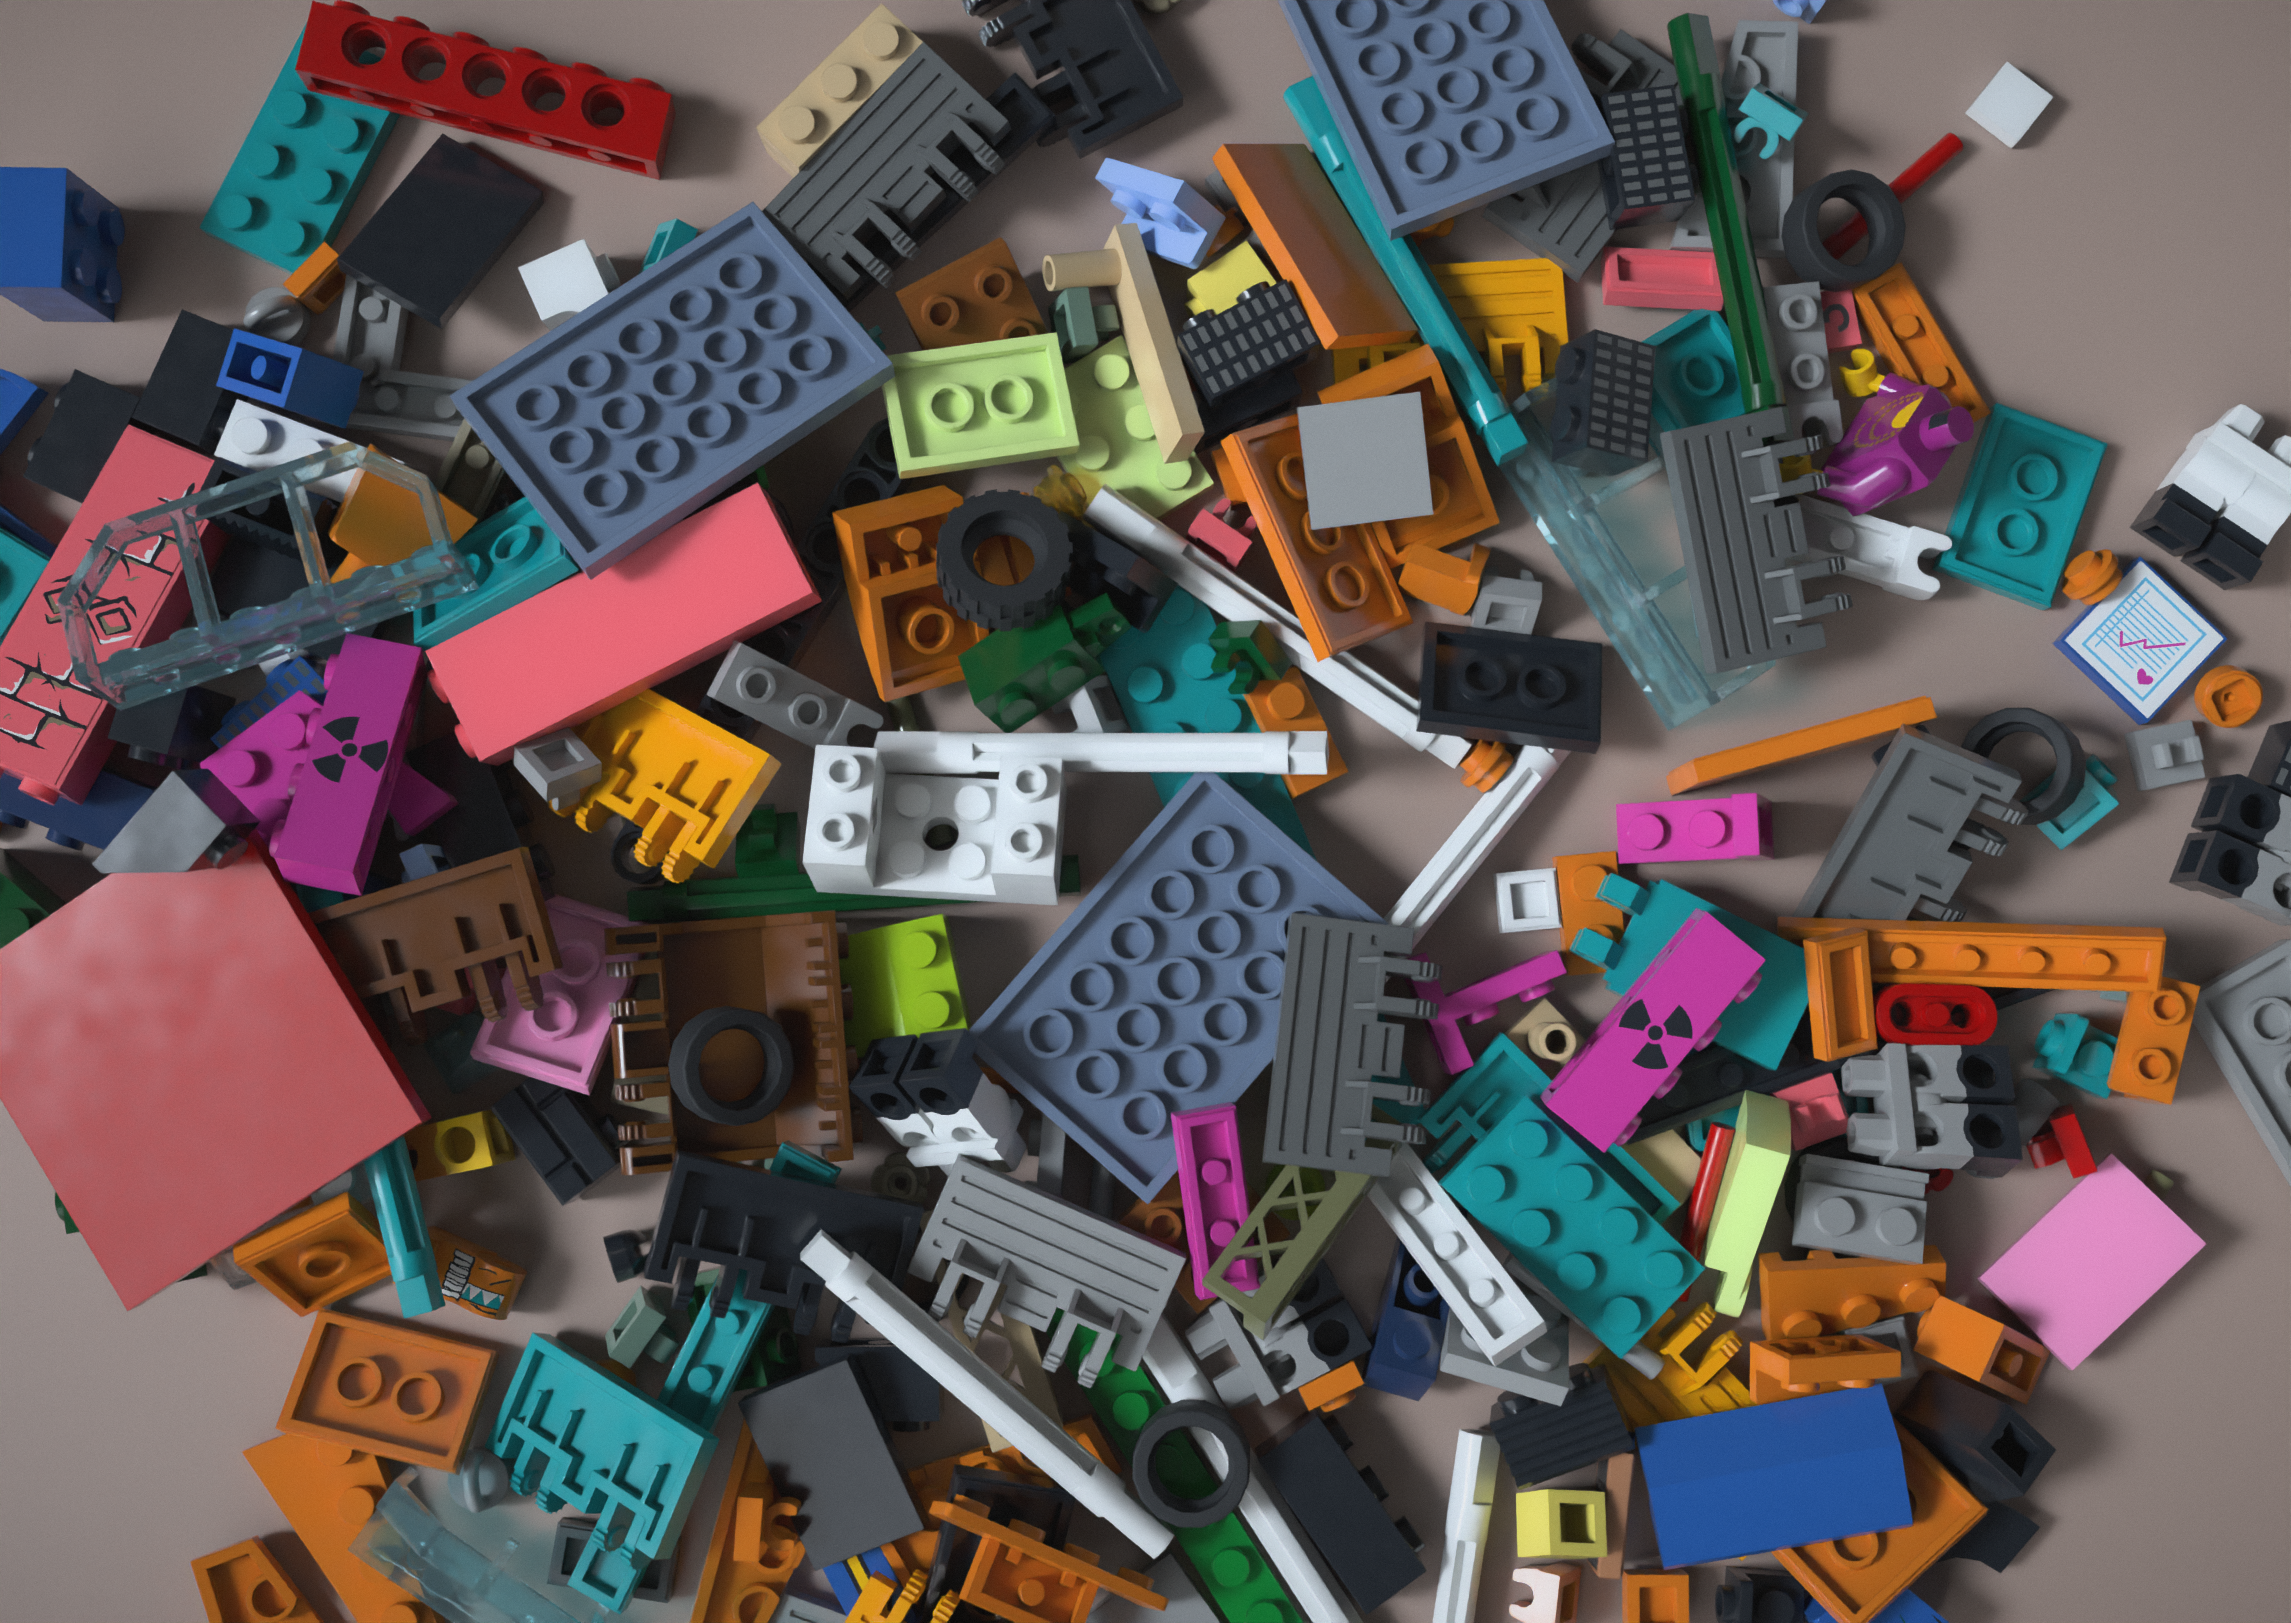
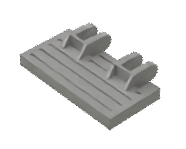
M958 1154L907 1272L932 1282L942 1257L950 1260L928 1312V1315L937 1322L941 1321L942 1316H945L954 1298L953 1292L961 1273L984 1282L975 1303L970 1306L963 1322L965 1326L963 1333L976 1338L1000 1283L1007 1285L1000 1300L997 1312L1043 1332L1047 1331L1056 1308L1065 1310L1048 1347L1042 1367L1055 1373L1057 1367L1062 1365L1065 1359L1068 1344L1077 1323L1097 1331L1088 1354L1084 1356L1078 1371L1079 1377L1077 1382L1091 1388L1116 1333L1120 1334V1337L1113 1350L1111 1361L1136 1372L1185 1263L1186 1253Z

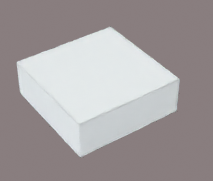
M2006 62L1965 114L2008 147L2012 148L2045 109L2053 96L2009 62Z
M1556 868L1493 874L1499 934L1562 927Z

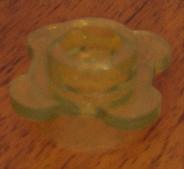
M1054 464L1047 468L1049 476L1044 477L1042 482L1033 488L1034 496L1042 499L1041 503L1047 507L1052 506L1058 513L1063 511L1081 522L1080 516L1087 510L1085 504L1087 496L1082 485L1071 473L1067 472L1064 474Z

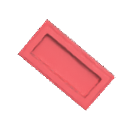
M1604 247L1600 260L1603 305L1721 311L1724 301L1714 252Z

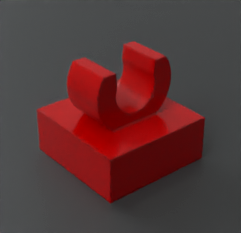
M2072 1104L2056 1108L2049 1116L2054 1131L2034 1135L2026 1145L2035 1169L2049 1166L2065 1159L2073 1179L2097 1172L2094 1158Z

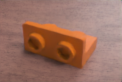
M2162 976L2160 993L2129 992L2107 1080L2109 1089L2124 1093L2123 1097L2147 1104H2172L2200 986Z
M1860 1334L1750 1341L1749 1397L1752 1402L1758 1405L1852 1388H1870L1875 1386V1379L1901 1377V1352Z

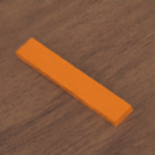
M1778 917L1777 936L1804 948L1803 939L1852 927L1867 930L1872 983L1948 984L1979 987L2160 993L2167 938L2161 927Z

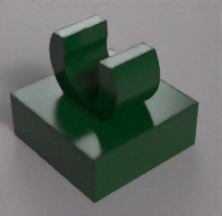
M1262 620L1220 622L1208 638L1218 652L1211 664V669L1214 673L1232 672L1235 668V679L1227 689L1230 694H1249L1256 689L1259 680H1281L1293 663Z
M774 803L755 805L750 812L751 815L747 817L736 834L735 867L738 877L799 874L801 825L798 813H777Z

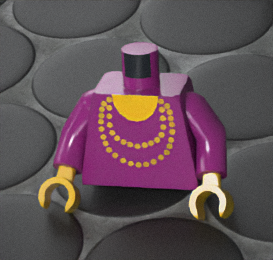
M1855 349L1850 353L1856 370H1849L1846 367L1840 366L1839 372L1846 392L1852 397H1862L1873 392H1877V396L1865 401L1845 431L1841 442L1836 445L1820 470L1812 469L1810 455L1782 457L1783 464L1779 463L1782 482L1794 480L1799 475L1813 472L1828 473L1830 487L1818 489L1817 494L1839 500L1853 517L1930 485L1935 481L1958 444L1968 442L1974 433L1973 419L1965 408L1960 406L1952 408L1949 398L1943 392L1938 391L1936 387L1929 384L1922 386L1892 372L1886 377L1879 374L1874 355L1866 349Z

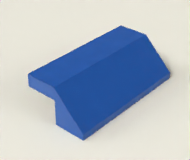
M1882 1383L1875 1384V1386L1870 1388L1846 1389L1634 1428L1635 1440L1649 1493V1511L1664 1570L1903 1529L1913 1525L1901 1445Z

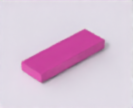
M1231 1102L1171 1112L1195 1295L1200 1300L1218 1297L1202 1285V1279L1250 1215L1236 1105ZM1254 1237L1246 1247L1255 1246ZM1257 1259L1235 1261L1223 1279L1241 1292L1259 1289Z

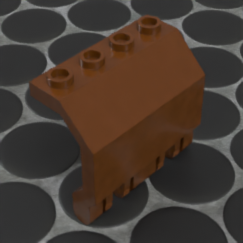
M835 910L604 928L605 955L657 952V959L606 963L607 977L626 979L636 978L639 974L658 973L660 998L639 1000L637 997L622 998L616 1002L609 1003L610 1017L661 1013V1019L610 1024L614 1078L666 1076V1080L616 1085V1100L638 1102L644 1101L646 1098L667 1096L669 1117L668 1120L628 1121L626 1124L618 1126L619 1140H639L670 1136V1141L619 1147L621 1175L669 1172L672 1169L677 1149L733 1162L775 1158L782 1142L788 1140L819 1157H823L829 1163L854 1160L853 1144H862L863 1126L859 1106L850 1107L848 1083L853 1080L858 1069L855 1045L845 1046L844 1021L853 1020V996L850 983L841 984L839 959H848L849 941L846 922H836ZM726 1005L762 1012L778 1023L792 1044L795 1063L790 1090L779 1107L762 1120L741 1126L706 1120L686 1108L672 1088L668 1066L673 1042L684 1025L704 1010ZM730 1029L720 1031L710 1038L702 1050L698 1066L700 1082L706 1092L717 1100L726 1102L741 1100L750 1095L761 1080L764 1067L763 1050L758 1040L744 1030Z

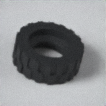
M997 489L985 491L983 495L977 497L973 495L965 499L963 505L958 508L954 507L949 512L947 522L945 524L942 523L938 532V543H936L937 582L939 588L943 589V598L948 606L952 605L957 610V615L965 621L969 619L977 623V627L987 630L989 627L998 628L1000 631H1012V628L1018 627L1026 629L1034 626V622L1041 618L1043 620L1053 614V608L1057 604L1060 605L1066 594V586L1069 587L1073 545L1072 542H1069L1070 531L1066 523L1060 521L1059 513L1052 506L1047 507L1041 503L1042 499L1032 494L1030 497L1020 494V491L1008 489V492H997ZM999 535L1013 536L1022 540L1029 546L1034 555L1035 564L1032 572L1023 581L1014 585L1002 586L988 582L977 572L973 560L975 551L982 542Z

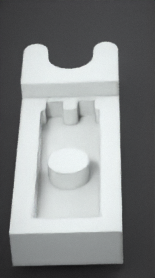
M1801 494L1793 495L1800 502L1809 553L1790 557V559L1806 563L1829 557L1844 556L1846 569L1839 571L1838 574L1881 586L1884 591L1914 600H1927L1938 592L1940 588L1939 581L1922 573L1917 561L1918 557L1931 559L1940 552L1950 549L1952 541L1948 536L1916 526L1908 528L1866 514L1853 517L1846 508Z

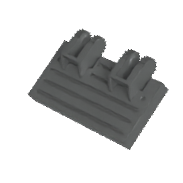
M1619 30L1609 45L1585 32L1584 34L1580 33L1571 44V50L1577 59L1609 81L1608 85L1605 86L1579 69L1596 105L1603 94L1674 85L1677 104L1682 105L1675 66L1623 30ZM1597 161L1515 192V195L1524 200L1522 203L1510 195L1489 202L1482 217L1541 258H1547L1563 269L1564 274L1578 283L1617 231L1609 229Z
M923 42L762 212L796 252L847 301L865 283L861 276L847 264L852 258L887 289L896 280L892 270L879 257H875L866 249L864 245L879 231L891 242L893 248L901 256L907 257L913 262L922 251L890 218L892 216L897 218L911 233L918 228L947 197L944 190L930 177L934 172L941 176L964 199L970 202L979 191L975 187L974 181L963 170H959L948 157L962 145L985 170H989L996 175L1005 166V163L974 130L995 147L1011 130V126L1002 114Z
M1782 407L1660 433L1706 674H1718L1826 648L1822 622L1797 625L1796 620L1853 607L1851 593H1829L1822 595L1819 599L1804 601L1801 580L1838 574L1839 571L1845 570L1844 556L1829 557L1786 567V558L1809 553L1800 502L1775 507L1773 499L1830 487L1828 473L1813 472L1799 475L1794 480L1782 482L1778 458L1791 455L1800 457L1814 454L1818 449H1823L1821 435L1763 447L1762 438L1787 433Z
M1903 723L1792 917L1921 921L1909 916L1914 908L1946 922H1961L1967 913V909L1962 902L1953 898L1952 895L1973 861L1970 851L1953 845L1952 842L1955 840L1993 856L1999 857L2003 855L2009 845L2007 838L1997 830L1986 827L1984 824L1967 817L1972 809H1976L2013 825L2022 824L2029 810L2022 803L2012 798L2022 782L2019 771Z
M1291 913L1289 916L1262 1162L1390 1177L1392 1150L1364 1147L1365 1138L1426 1144L1427 1129L1420 1128L1418 1125L1405 1123L1393 1125L1370 1122L1373 1099L1399 1102L1401 1105L1412 1107L1429 1105L1431 1091L1428 1089L1371 1082V1076L1388 1079L1400 1078L1405 1025L1377 1022L1378 1014L1429 1020L1438 1019L1439 1004L1432 1003L1430 1000L1383 996L1385 976L1413 979V981L1424 983L1439 981L1442 978L1443 966L1440 964L1384 957V954L1409 957L1412 954L1414 928Z

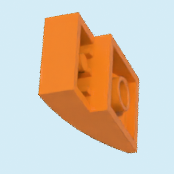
M1429 344L1317 391L1322 404L1420 392L1433 515L1370 522L1390 569L1406 562L1414 542L1437 550L1500 523L1464 423L1457 413L1439 361Z
M944 485L832 512L844 578L857 629L879 697L884 702L965 680L958 656L989 635V629L977 627V623L969 619L965 621L958 616L957 610L952 605L948 606L943 598V589L938 586L936 568L938 532L942 523L945 524L947 522L949 512L954 507L958 508L963 505V497ZM974 557L975 568L980 576H982L980 560Z

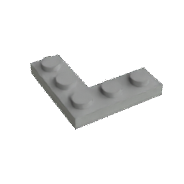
M346 274L333 360L364 371L359 385V399L356 407L350 414L346 428L453 442L464 417L455 407L450 395L473 380L399 371L409 310Z

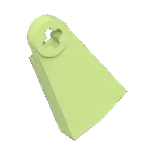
M1745 1090L1735 1125L1736 1130L1704 1244V1266L1719 1270L1712 1308L1715 1312L1736 1318L1740 1316L1743 1310L1751 1281L1753 1260L1791 1156V1119L1788 1101Z

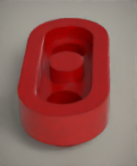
M1892 984L1880 989L1873 997L1876 1034L1888 1043L1906 1045H1979L1993 1034L1997 1025L1998 1016L1994 1001L1984 990L1972 985ZM1897 1003L1901 1004L1906 1011L1905 1021L1901 1025L1894 1023L1891 1017V1010ZM1956 1005H1959L1965 1013V1020L1959 1027L1951 1020V1011Z

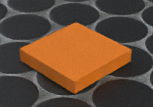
M348 1191L232 1245L235 1264L300 1317H304L392 1275L379 1220Z

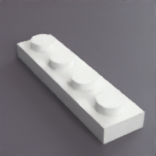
M1402 1142V1147L1391 1161L1390 1177H1380L1367 1196L1494 1367H1496L1547 1332L1545 1321L1407 1143Z

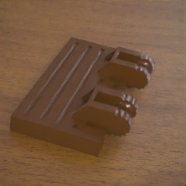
M528 847L516 848L308 913L390 1050L393 1047V1040L380 996L382 994H389L402 1038H404L405 1043H408V1046L413 1047L428 1041L429 1029L425 1021L424 1010L472 996L464 968L468 967L477 1000L480 1002L479 1007H481L482 1014H484L485 1019H488V1022L505 1019L508 1013V1005L495 960L505 957L513 987L519 1000L518 1002L521 1003L525 1011H532L543 1006L544 994L543 988L540 985L539 975L564 968Z

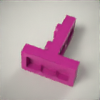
M1758 793L1731 794V798L1616 804L1619 864L1737 859L1748 861L1775 860L1772 801Z
M1553 950L1543 952L1446 994L1443 993L1438 981L1424 983L1404 978V981L1412 998L1427 999L1432 1003L1439 1004L1438 1019L1421 1020L1443 1072L1453 1075L1474 1066L1456 1024V1019L1463 1017L1466 1026L1486 1020L1500 1013L1496 1002L1515 994L1519 995L1522 1003L1555 990L1551 979L1567 972L1558 951ZM1426 952L1406 958L1407 960L1430 963Z

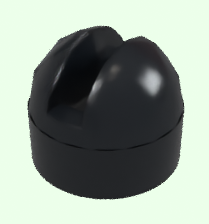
M630 1229L603 1237L617 1283L635 1278L644 1273L649 1253L636 1256L634 1247L649 1241L645 1235Z

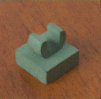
M1088 286L1065 288L1048 307L1052 333L1057 332L1063 364L1075 363L1087 356L1098 345V342L1109 339L1108 331H1117L1119 329L1115 305L1092 307Z
M640 1285L605 1334L609 1357L630 1368L640 1353L644 1351L658 1362L667 1363L679 1346V1341L674 1339L676 1331L663 1323L666 1315L661 1297Z

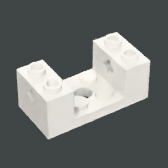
M816 745L802 863L817 892L1058 905L1067 796L1063 758L1001 755L999 780L887 774L878 748ZM940 824L950 825L959 833L956 843L944 851L933 850L925 844V837L928 831Z

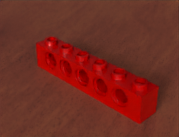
M341 0L334 1L333 6L312 1L295 68L307 89L315 93L657 180L661 178L676 116L672 94L665 92L661 85L651 80L631 78L629 83L606 77L607 75L603 70L590 64L575 62L571 64V68L548 62L547 57L532 49L514 47L512 52L489 47L487 41L470 33L454 32L453 37L431 32L427 25L418 20L404 16H395L393 21L370 16L369 11L357 4ZM379 47L386 50L383 58L375 64L364 65L359 63L360 56L369 48ZM436 62L446 66L443 74L437 79L422 80L418 78L420 70L429 63ZM488 78H500L505 81L503 89L495 95L485 96L477 93L478 86ZM558 93L565 97L563 104L553 111H543L535 107L538 99L544 94ZM605 108H616L624 113L622 119L613 126H601L594 122L596 114Z

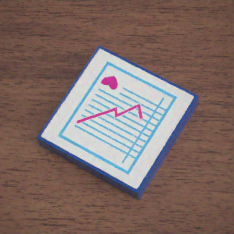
M2138 557L2131 560L2122 570V580L2115 590L2103 600L2088 605L2052 644L2138 725L2148 723L2228 638L2144 559Z

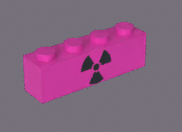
M346 633L340 654L333 653L330 655L324 674V688L328 692L322 709L314 708L307 724L306 741L307 744H310L305 763H296L290 776L288 785L289 800H292L286 821L279 819L276 822L270 839V856L275 858L285 882L362 896L428 677L421 647Z
M1696 908L1542 1092L1540 1098L1549 1109L1603 1153L1606 1152L1612 1143H1615L1618 1147L1623 1145L1639 1127L1642 1118L1637 1113L1652 1095L1657 1099L1662 1098L1678 1081L1682 1070L1677 1066L1692 1048L1697 1051L1704 1049L1719 1032L1722 1022L1717 1018L1730 1002L1734 1000L1737 1003H1741L1754 991L1762 979V974L1757 970L1766 959L1708 912Z

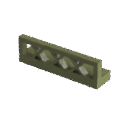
M1372 1104L1370 1122L1393 1125L1401 1123ZM1367 1138L1364 1147L1392 1150V1161L1402 1147V1142ZM1286 1165L1202 1279V1285L1243 1313V1327L1264 1341L1380 1177L1335 1171L1336 1182L1329 1191L1303 1194L1299 1173L1304 1167ZM1293 1183L1295 1196L1282 1198ZM1319 1204L1308 1220L1306 1206ZM1297 1208L1301 1231L1294 1240L1268 1244L1264 1221L1269 1214L1274 1211ZM1257 1232L1259 1245L1246 1247ZM1283 1254L1272 1270L1270 1256ZM1262 1257L1266 1279L1252 1299L1223 1279L1235 1261Z

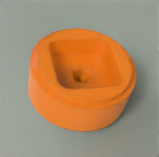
M2224 665L2210 670L2200 679L2195 689L2194 702L2199 713L2214 725L2223 728H2234L2249 722L2258 713L2263 702V689L2260 682L2246 670L2234 665Z

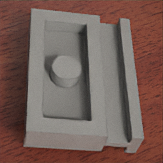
M1812 1154L1800 1156L1801 1177L1800 1183L1797 1184L1792 1245L1909 1265L1923 1264L1927 1201H1924L1925 1184L1929 1183V1174Z

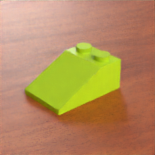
M933 915L848 935L849 957L848 959H839L841 984L850 983L853 996V1020L844 1021L845 1046L855 1045L857 1058L864 1057L872 1039L915 1034L919 1039L921 1033L966 1028L968 1031L971 1029V1019L947 915Z

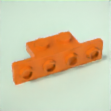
M956 1494L952 1504L940 1501H933L929 1514L982 1536L958 1597L961 1600L1015 1623H1086L1098 1588L1145 1608L1163 1612L1166 1610L1169 1599L1151 1591L1155 1580L1121 1566L1117 1576L1097 1568L1101 1558L1099 1555L1070 1543L1065 1544L1063 1552L1043 1544L1046 1535L1045 1531L1016 1519H1011L1008 1528L990 1521L987 1518L991 1508L968 1497Z

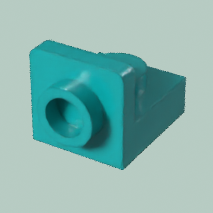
M2092 754L2086 759L2085 782L2075 802L2058 817L2036 826L2060 850H2063L2119 805L2116 791L2112 787L2118 781V778L2098 756ZM2056 771L2020 801L2025 802L2041 795L2049 787Z
M2056 1013L2054 1019L2047 1021L2037 1035L2034 1049L2038 1055L2032 1068L2096 1098L2107 1099L2111 1092V1089L2107 1086V1080L2118 1038L2088 1025L2089 1019L2079 1014Z

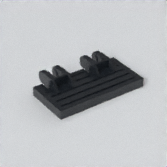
M962 0L961 4L968 16L972 15L974 17L975 15L984 14L986 11H990L1009 0ZM1019 0L1021 5L1001 14L996 19H992L979 30L980 33L978 35L985 47L989 48L1001 45L1002 42L1014 38L1036 80L1059 68L1061 69V73L1036 85L1032 90L1048 107L1069 96L1072 97L1076 105L1056 115L1057 121L1036 140L1039 147H1049L1057 141L1068 137L1079 159L1183 106V95L1131 0Z
M677 1149L644 1268L645 1279L672 1284L679 1256L682 1257L673 1290L671 1308L686 1311L688 1304L691 1303L694 1296L695 1281L701 1261L719 1264L720 1269L715 1287H713L710 1295L709 1307L710 1316L725 1319L739 1270H747L741 1291L743 1299L796 1309L794 1332L808 1336L817 1319L818 1306L826 1281L801 1260L800 1253L822 1229L849 1253L856 1252L902 1292L924 1207L920 1202ZM840 1298L838 1299L836 1312H834L831 1320V1340L846 1343L850 1337L857 1312Z

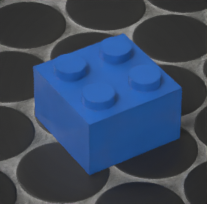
M0 167V295L44 322H114L115 303L120 301L122 295V281L117 270V248L123 243L125 236L124 221L119 208L68 168Z

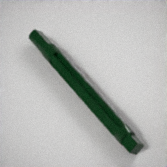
M1686 13L1672 19L1667 25L1682 105L1688 117V127L1742 390L1741 397L1744 412L1746 415L1782 407L1787 433L1762 438L1763 447L1795 439L1772 338L1709 18L1704 15Z
M1078 854L1062 855L1059 897L1081 896ZM807 872L747 878L734 876L688 879L679 884L665 881L663 885L632 887L626 891L629 921L666 919L667 922H682L831 910L837 912L987 902L817 892Z

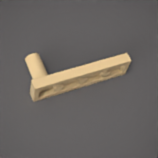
M1137 223L1116 224L1103 250L1046 255L1043 259L1042 273L1048 291H1060L1072 287L1108 286L1164 464L1187 461L1205 431Z
M1540 998L1504 1033L1551 1080L1557 1076L1586 1041L1546 998ZM1673 1129L1630 1145H1621L1631 1157L1680 1203L1676 1210L1692 1195L1701 1158Z

